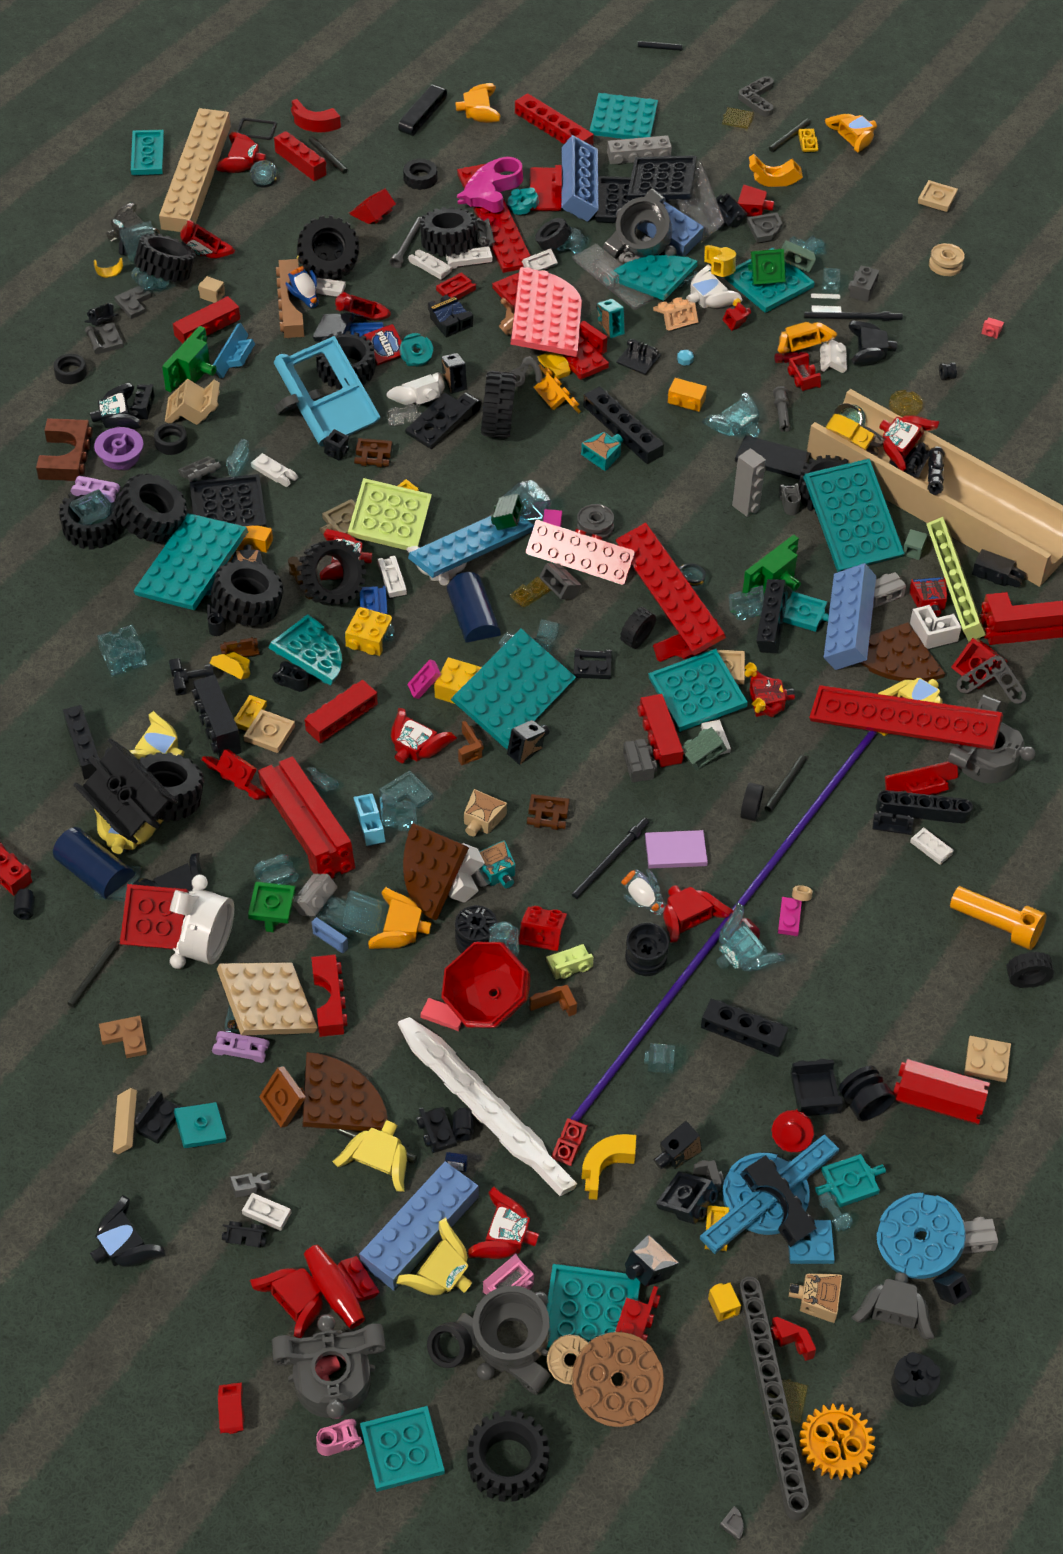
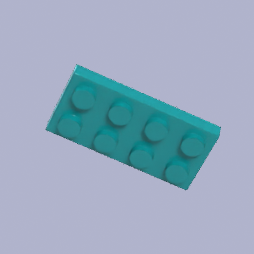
M164 130L133 131L131 175L163 174Z

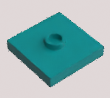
M216 1102L175 1108L174 1114L184 1148L226 1142V1135Z

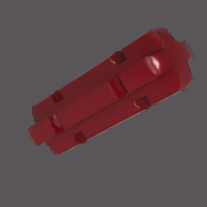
M790 352L783 355L776 353L774 360L775 363H782V361L789 363L790 358L806 354V352H799V354L797 352Z

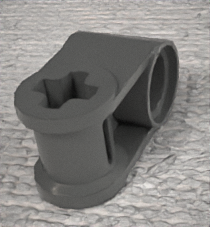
M780 485L779 496L780 500H782L784 512L788 515L798 514L801 502L799 485Z

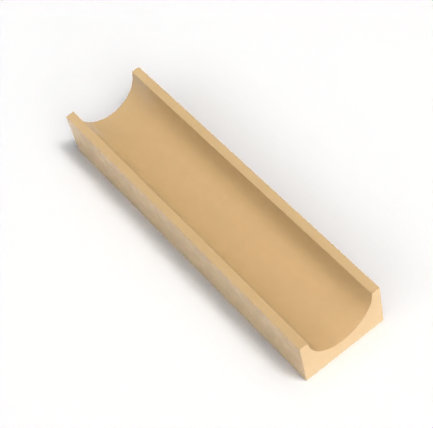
M852 389L846 392L843 404L848 403L860 409L863 415L862 425L874 430L882 438L884 431L879 428L881 422L887 420L892 423L896 417H901ZM845 408L839 414L860 423V414L854 408ZM816 422L811 425L807 452L811 453V458L816 460L817 456L825 458L826 455H831V458L835 459V456H840L839 460L843 461L845 458L848 460V463L870 458L885 500L926 523L943 517L951 537L979 553L984 549L1014 560V567L1024 571L1025 579L1040 587L1063 562V505L934 434L924 431V434L914 447L923 442L926 444L928 451L937 446L941 447L945 452L943 467L944 488L942 493L937 495L931 494L927 489L929 484V458L919 478L913 477L889 464L890 458L884 451L883 446L877 447L879 453L875 456Z

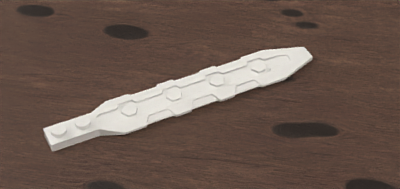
M410 1017L398 1022V1026L412 1052L445 1082L444 1085L472 1110L471 1113L500 1139V1143L513 1156L531 1166L559 1196L575 1189L577 1183L548 1154L543 1141L518 1119L510 1110V1107L482 1082L483 1080L475 1071L470 1070L440 1036Z

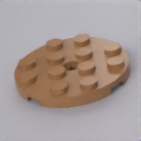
M609 1332L595 1337L582 1348L573 1366L572 1388L579 1406L593 1420L607 1426H629L648 1416L657 1405L663 1390L662 1365L653 1348L643 1339L629 1333ZM617 1372L623 1375V1382L619 1386H615L611 1379Z

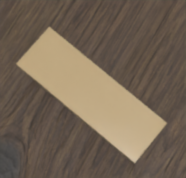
M132 1088L117 1095L113 1152L116 1154H120L133 1146L137 1090Z

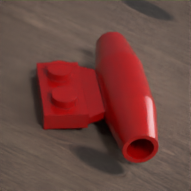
M314 1245L304 1252V1257L312 1277L333 1311L350 1329L362 1324L365 1317L359 1302L375 1298L380 1291L358 1257L355 1256L342 1260L337 1265L319 1245Z

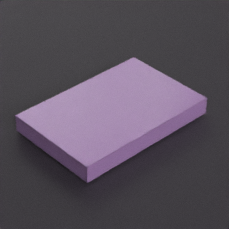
M703 830L645 833L648 869L707 866Z

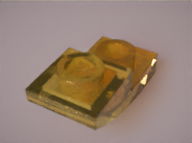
M536 577L527 586L522 584L510 594V597L521 607H525L547 594L550 588L539 577Z

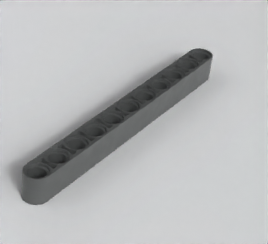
M745 1277L740 1283L739 1301L786 1515L794 1521H799L806 1515L809 1505L761 1286L756 1278ZM750 1288L754 1292L748 1293L744 1289ZM749 1309H756L759 1313H751ZM759 1329L763 1334H756L753 1330ZM764 1350L768 1355H761L758 1351ZM768 1371L773 1376L767 1377L763 1374V1372ZM774 1393L777 1395V1398H770L767 1394ZM778 1414L782 1417V1419L776 1420L772 1417V1415ZM783 1436L787 1439V1442H780L777 1437ZM788 1458L792 1461V1464H784L781 1459ZM794 1481L797 1486L790 1487L786 1482ZM798 1503L803 1509L796 1510L791 1504Z

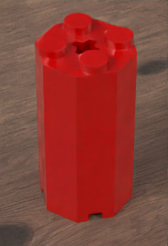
M907 1059L906 1063H901L898 1076L902 1077L900 1083L896 1082L893 1092L897 1102L979 1125L980 1119L976 1117L980 1118V1115H982L988 1090L984 1088L988 1089L990 1083Z

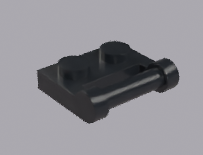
M575 648L574 676L576 678L610 679L612 650L588 651ZM580 658H603L605 661L580 660Z

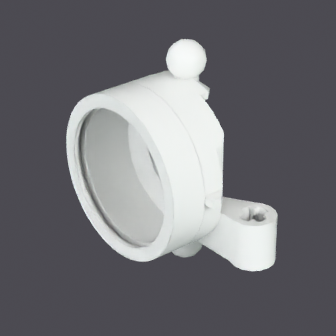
M196 875L192 879L193 891L187 893L175 890L170 911L185 915L177 947L173 948L175 954L170 958V964L175 969H181L185 965V957L207 964H214L221 956L230 936L234 919V902L230 898L205 891L204 889L207 887L208 881L203 875Z

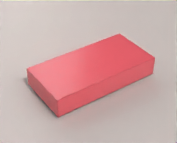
M428 998L421 1012V1018L459 1031L462 1021L445 1003Z

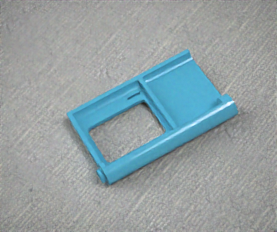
M335 336L291 356L287 354L276 356L274 365L290 394L297 395L299 400L297 406L319 446H325L323 445L325 438L334 429L348 436L376 423L380 419L379 413ZM323 353L342 385V389L313 401L297 374L294 365Z

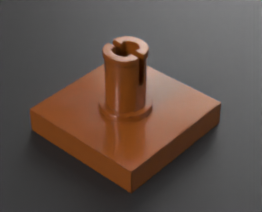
M278 1067L259 1096L281 1128L288 1126L306 1097L304 1091H302L303 1088L298 1087L285 1067Z

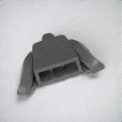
M896 1273L894 1280L886 1279L884 1285L878 1284L874 1286L866 1295L859 1310L852 1316V1320L858 1323L866 1321L872 1315V1319L912 1329L916 1326L922 1338L934 1339L926 1300L921 1294L917 1293L915 1285L908 1284V1275L905 1273Z

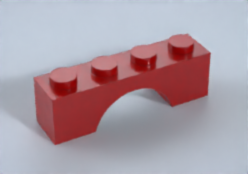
M336 954L311 957L314 985L325 988L331 995L328 1002L317 1009L319 1037L344 1034V1027L348 1025L347 1015L342 1014V1009H346L345 997H340V992L344 991L343 979H338V974H342L341 962L336 961Z

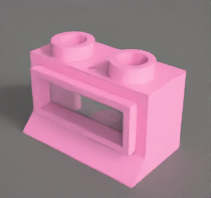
M515 1254L483 1281V1292L487 1295L489 1292L504 1286H520L530 1290L534 1284V1274Z

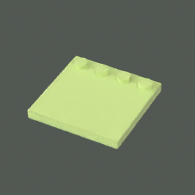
M363 478L348 534L357 539L404 550L411 546L418 547L432 494Z

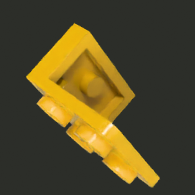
M358 608L345 632L346 647L352 650L364 651L370 655L380 656L383 651L382 639L392 621V617L366 608Z

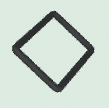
M252 118L241 119L236 133H240L244 121L273 124L269 137L249 134L243 135H246L249 138L265 140L272 139L273 133L277 125L275 121Z

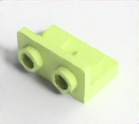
M584 944L547 956L546 961L556 980L568 978L579 971H588L593 967L594 957L592 954H588Z

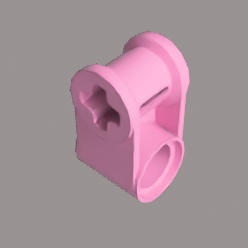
M347 1419L338 1424L320 1429L316 1436L318 1452L321 1455L330 1456L360 1446L363 1441L361 1437H358L355 1419ZM330 1439L333 1442L326 1445L322 1443V1440Z

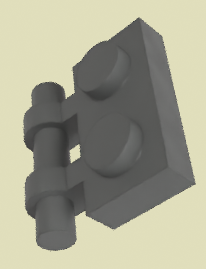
M207 456L178 469L181 477L188 479L189 482L193 480L198 481L202 479V476L216 473V470L221 469V465L219 462L216 463L214 458Z

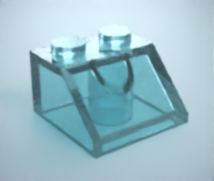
M531 480L519 482L504 495V497L506 495L512 496L516 493L519 495L524 507L519 521L543 518L544 510H549L552 501L537 483Z

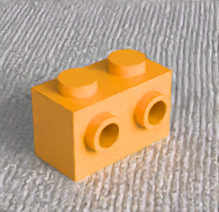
M675 378L668 391L667 403L699 412L706 399L707 386Z

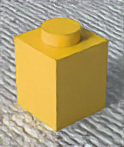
M720 1283L710 1289L708 1300L718 1322L739 1315L741 1305L731 1283Z

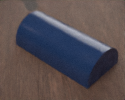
M464 572L453 577L447 584V592L465 643L501 636L481 577L473 572Z
M79 827L66 830L54 845V858L104 899L108 898L135 876L133 869Z

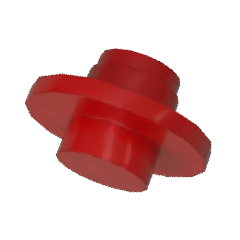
M798 1109L785 1111L774 1120L772 1137L782 1150L800 1152L812 1143L814 1126L811 1120L804 1113L799 1112Z

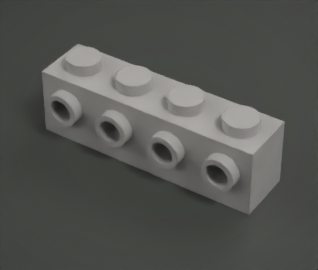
M668 136L608 141L607 154L610 164L632 163L635 157L671 156L672 147Z
M751 448L738 457L732 506L746 517L752 513L755 514L760 509L766 459Z

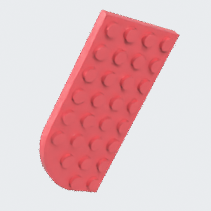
M520 267L511 345L576 357L582 304L577 290L567 281L547 271Z

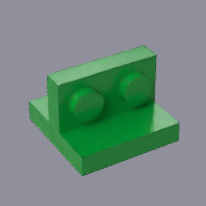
M784 249L751 251V264H748V271H752L753 285L786 282Z
M255 882L248 919L264 921L266 932H274L275 925L278 926L279 923L288 924L296 891L295 886Z

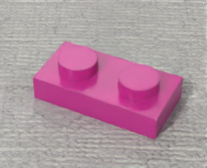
M429 660L407 684L413 698L419 699L441 675L435 661Z
M782 897L778 927L779 934L798 936L802 901Z

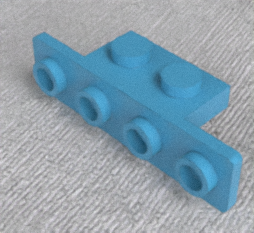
M241 323L236 325L213 364L217 367L216 373L219 378H223L230 367L244 365L255 345L253 339H247L248 333Z

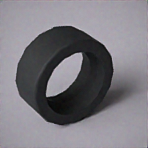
M72 353L58 357L54 362L56 379L63 384L81 382L87 375L83 357ZM74 365L79 367L73 372L61 371L66 366Z
M166 423L159 426L154 432L157 450L166 455H175L185 450L188 443L185 428L176 423ZM169 435L180 437L175 442L162 441L164 437Z
M748 783L742 803L741 818L756 821L761 806L764 786Z
M448 1322L439 1325L428 1336V1354L432 1361L440 1367H456L465 1362L472 1352L473 1343L471 1335L459 1323ZM444 1332L452 1333L459 1341L460 1351L459 1355L455 1358H449L441 1350L440 1336Z

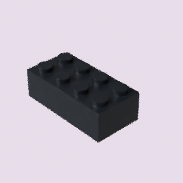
M212 675L193 681L194 689H192V695L194 700H196L193 701L196 712L201 714L199 719L201 725L206 727L205 734L207 739L212 741L210 744L213 753H217L219 759L225 749H229L235 754H240L239 730L216 676Z

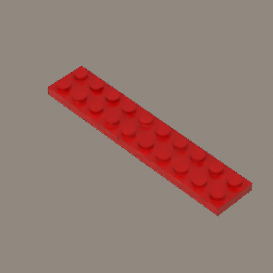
M485 164L457 169L458 177L464 189L471 177ZM504 199V208L497 213L490 212L483 207L472 206L477 218L483 221L488 218L495 241L491 248L502 272L520 270V267L525 268L522 260L530 257V254Z
M519 273L492 283V288L501 298H505L513 306L514 310ZM580 335L577 356L562 354L567 359L570 369L580 380L609 368V362Z
M647 523L640 525L615 540L618 546L635 551L632 567L694 656L726 638L720 626Z
M819 685L809 718L812 722L994 750L1003 714L1002 712Z

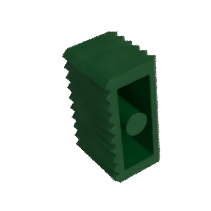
M517 493L512 496L500 497L497 505L494 506L495 511L491 515V522L496 526L497 530L518 526L517 524L524 507Z

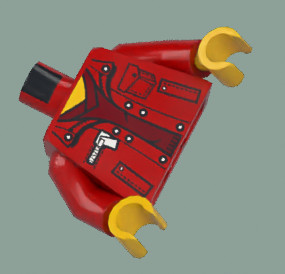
M749 662L744 667L746 669L745 676H751L749 691L756 717L762 715L774 717L784 710L786 700H794V689H783L780 679L764 676L757 671L756 665L752 662Z

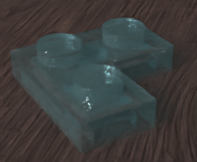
M410 770L379 789V794L391 806L406 796L417 808L433 800L431 791Z

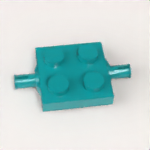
M792 592L791 597L786 603L783 622L816 632L822 620L828 622L829 614L825 613L827 601Z
M859 1154L822 1167L821 1172L826 1180V1184L815 1187L818 1196L830 1192L835 1197L839 1207H843L879 1194L880 1189L875 1182V1176L886 1173L883 1164L870 1168L862 1155Z

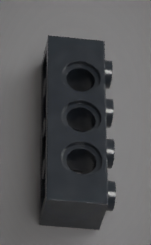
M767 579L756 640L759 651L762 653H778L788 597V588L785 580Z
M712 998L701 1021L702 1029L775 1057L779 1056L788 1032V1027L781 1023L769 1021L760 1015L748 1013L742 1008H735L721 1000H714Z

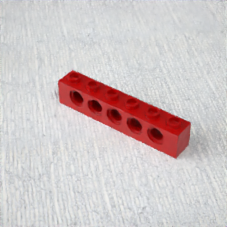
M527 93L515 101V114L559 140L562 144H565L574 135L593 146V133Z

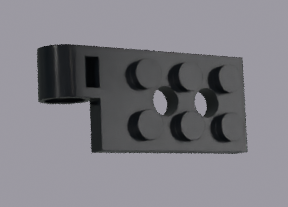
M444 392L405 429V432L426 447L433 449L462 420L466 422L472 415L474 416L478 413L482 402L469 393H464L456 400ZM438 417H445L444 419L437 420ZM428 427L434 428L433 430H425Z

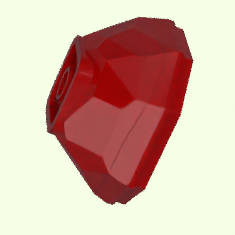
M474 942L444 969L441 998L466 1027L497 1028L527 1001L530 990V973L503 942ZM494 991H497L496 996H492Z

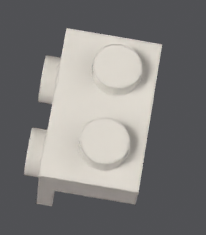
M833 339L823 343L820 347L821 371L824 372L830 366L844 373L847 370L846 346Z

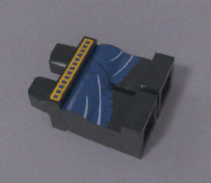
M445 295L438 304L435 301L428 302L430 319L446 338L459 333V331L461 332L473 327V314L470 311L467 312L456 297L450 298L448 295Z

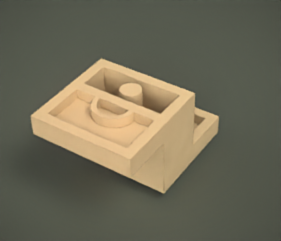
M187 379L168 397L165 422L173 423L180 416L196 425L202 420L204 421L211 411H215L218 406L217 399L220 393V383L213 380L204 389Z

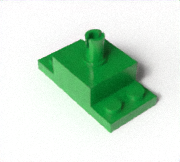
M199 326L162 366L166 391L172 392L175 388L179 387L180 383H184L187 379L196 383L204 373L210 376H214L217 367L210 364L206 329Z
M793 534L745 571L742 591L744 597L748 599L751 595H756L759 590L765 593L767 579L785 580L786 585L793 591L800 587L801 582L794 578L798 556V537Z

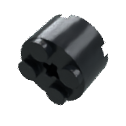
M910 1352L902 1357L896 1364L891 1378V1386L897 1400L909 1407L930 1403L940 1383V1368L927 1356L915 1352Z

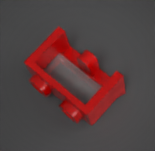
M808 353L789 359L787 370L790 376H794L796 387L800 386L802 391L813 387L821 388V374H815L814 364L809 365Z

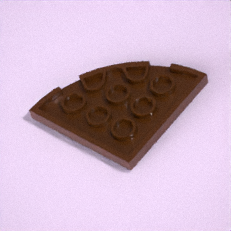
M908 622L871 635L869 637L867 660L859 662L869 668L870 672L896 681H914L917 678H921L928 682L931 679L938 680L945 676L944 671Z
M412 823L404 849V881L410 898L422 910V913L437 921L469 847Z
M307 1052L304 1086L306 1098L303 1105L302 1127L369 1131L371 1128L382 1131L385 1121H388L387 1112L382 1098L372 1083L358 1070L338 1059Z

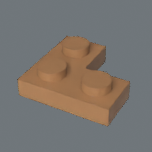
M140 1016L99 1024L103 1045L123 1041L126 1058L147 1054Z

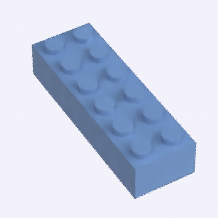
M572 135L562 146V208L576 215L579 219L588 222L598 211V149Z
M865 563L834 574L824 659L835 670L867 660L876 575Z
M445 1161L360 1252V1262L364 1268L392 1290H395L400 1285L396 1284L398 1276L410 1274L440 1241L439 1221L446 1217L450 1227H452L478 1199L479 1186Z

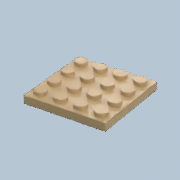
M293 963L219 964L217 967L241 1035L314 1033L317 1030L316 1022Z

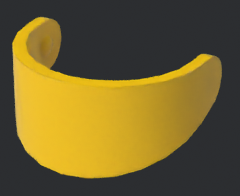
M120 258L115 266L109 268L98 267L96 260H94V267L99 276L104 278L113 277L121 272L123 260Z

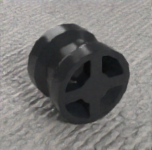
M950 362L947 365L941 363L939 365L941 380H946L949 377L951 379L956 378L957 368L955 362Z

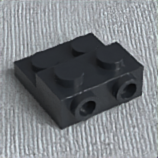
M678 1171L656 1202V1205L660 1210L676 1214L678 1220L696 1224L699 1219L702 1220L705 1217L709 1204L717 1200L718 1191L712 1180Z

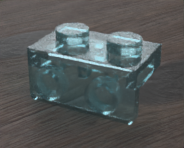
M99 489L70 503V507L80 518L79 524L91 525L96 520L106 518L112 505Z

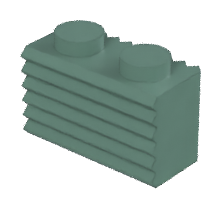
M785 240L781 248L784 249V261L787 264L790 263V265L801 268V270L804 269V271L810 272L816 260L814 252Z
M712 727L703 729L696 738L687 740L682 747L684 756L696 771L727 750L723 740Z

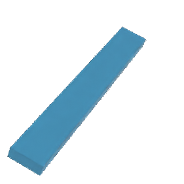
M824 1134L778 1173L787 1180L790 1186L789 1189L792 1191L839 1152V1148ZM753 1192L701 1234L700 1240L716 1254L778 1203L777 1199L765 1192Z

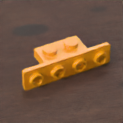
M540 364L539 367L546 376L540 383L534 386L535 390L552 410H555L567 400L579 414L581 412L578 408L580 404L574 397L570 399L569 396L571 394L565 387H560L562 383L556 376L552 378V371Z

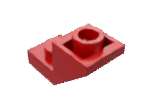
M774 1317L770 1327L772 1339L774 1341L777 1340L780 1347L795 1342L799 1355L803 1354L805 1361L813 1359L816 1348L807 1329L782 1318Z
M242 1383L219 1385L218 1410L220 1433L233 1434L244 1430L245 1418L242 1405Z

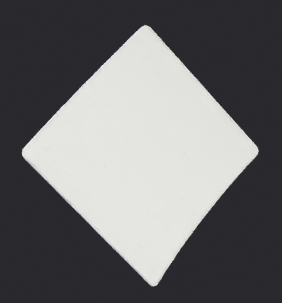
M811 294V298L840 299V295ZM812 306V312H841V306Z

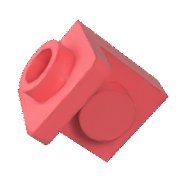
M988 317L983 324L981 334L998 338L1004 322Z

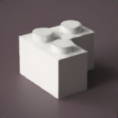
M930 605L915 608L912 611L910 625L927 649L958 641L961 625L954 614L937 618Z
M462 843L469 847V850L448 895L452 899L466 902L478 892L471 875L485 863L477 848Z

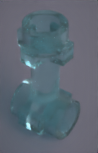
M830 1192L822 1194L819 1197L820 1205L822 1208L827 1207L835 1218L831 1222L836 1231H845L850 1228L853 1220L848 1212L843 1214L834 1203L836 1201L834 1194L831 1195Z

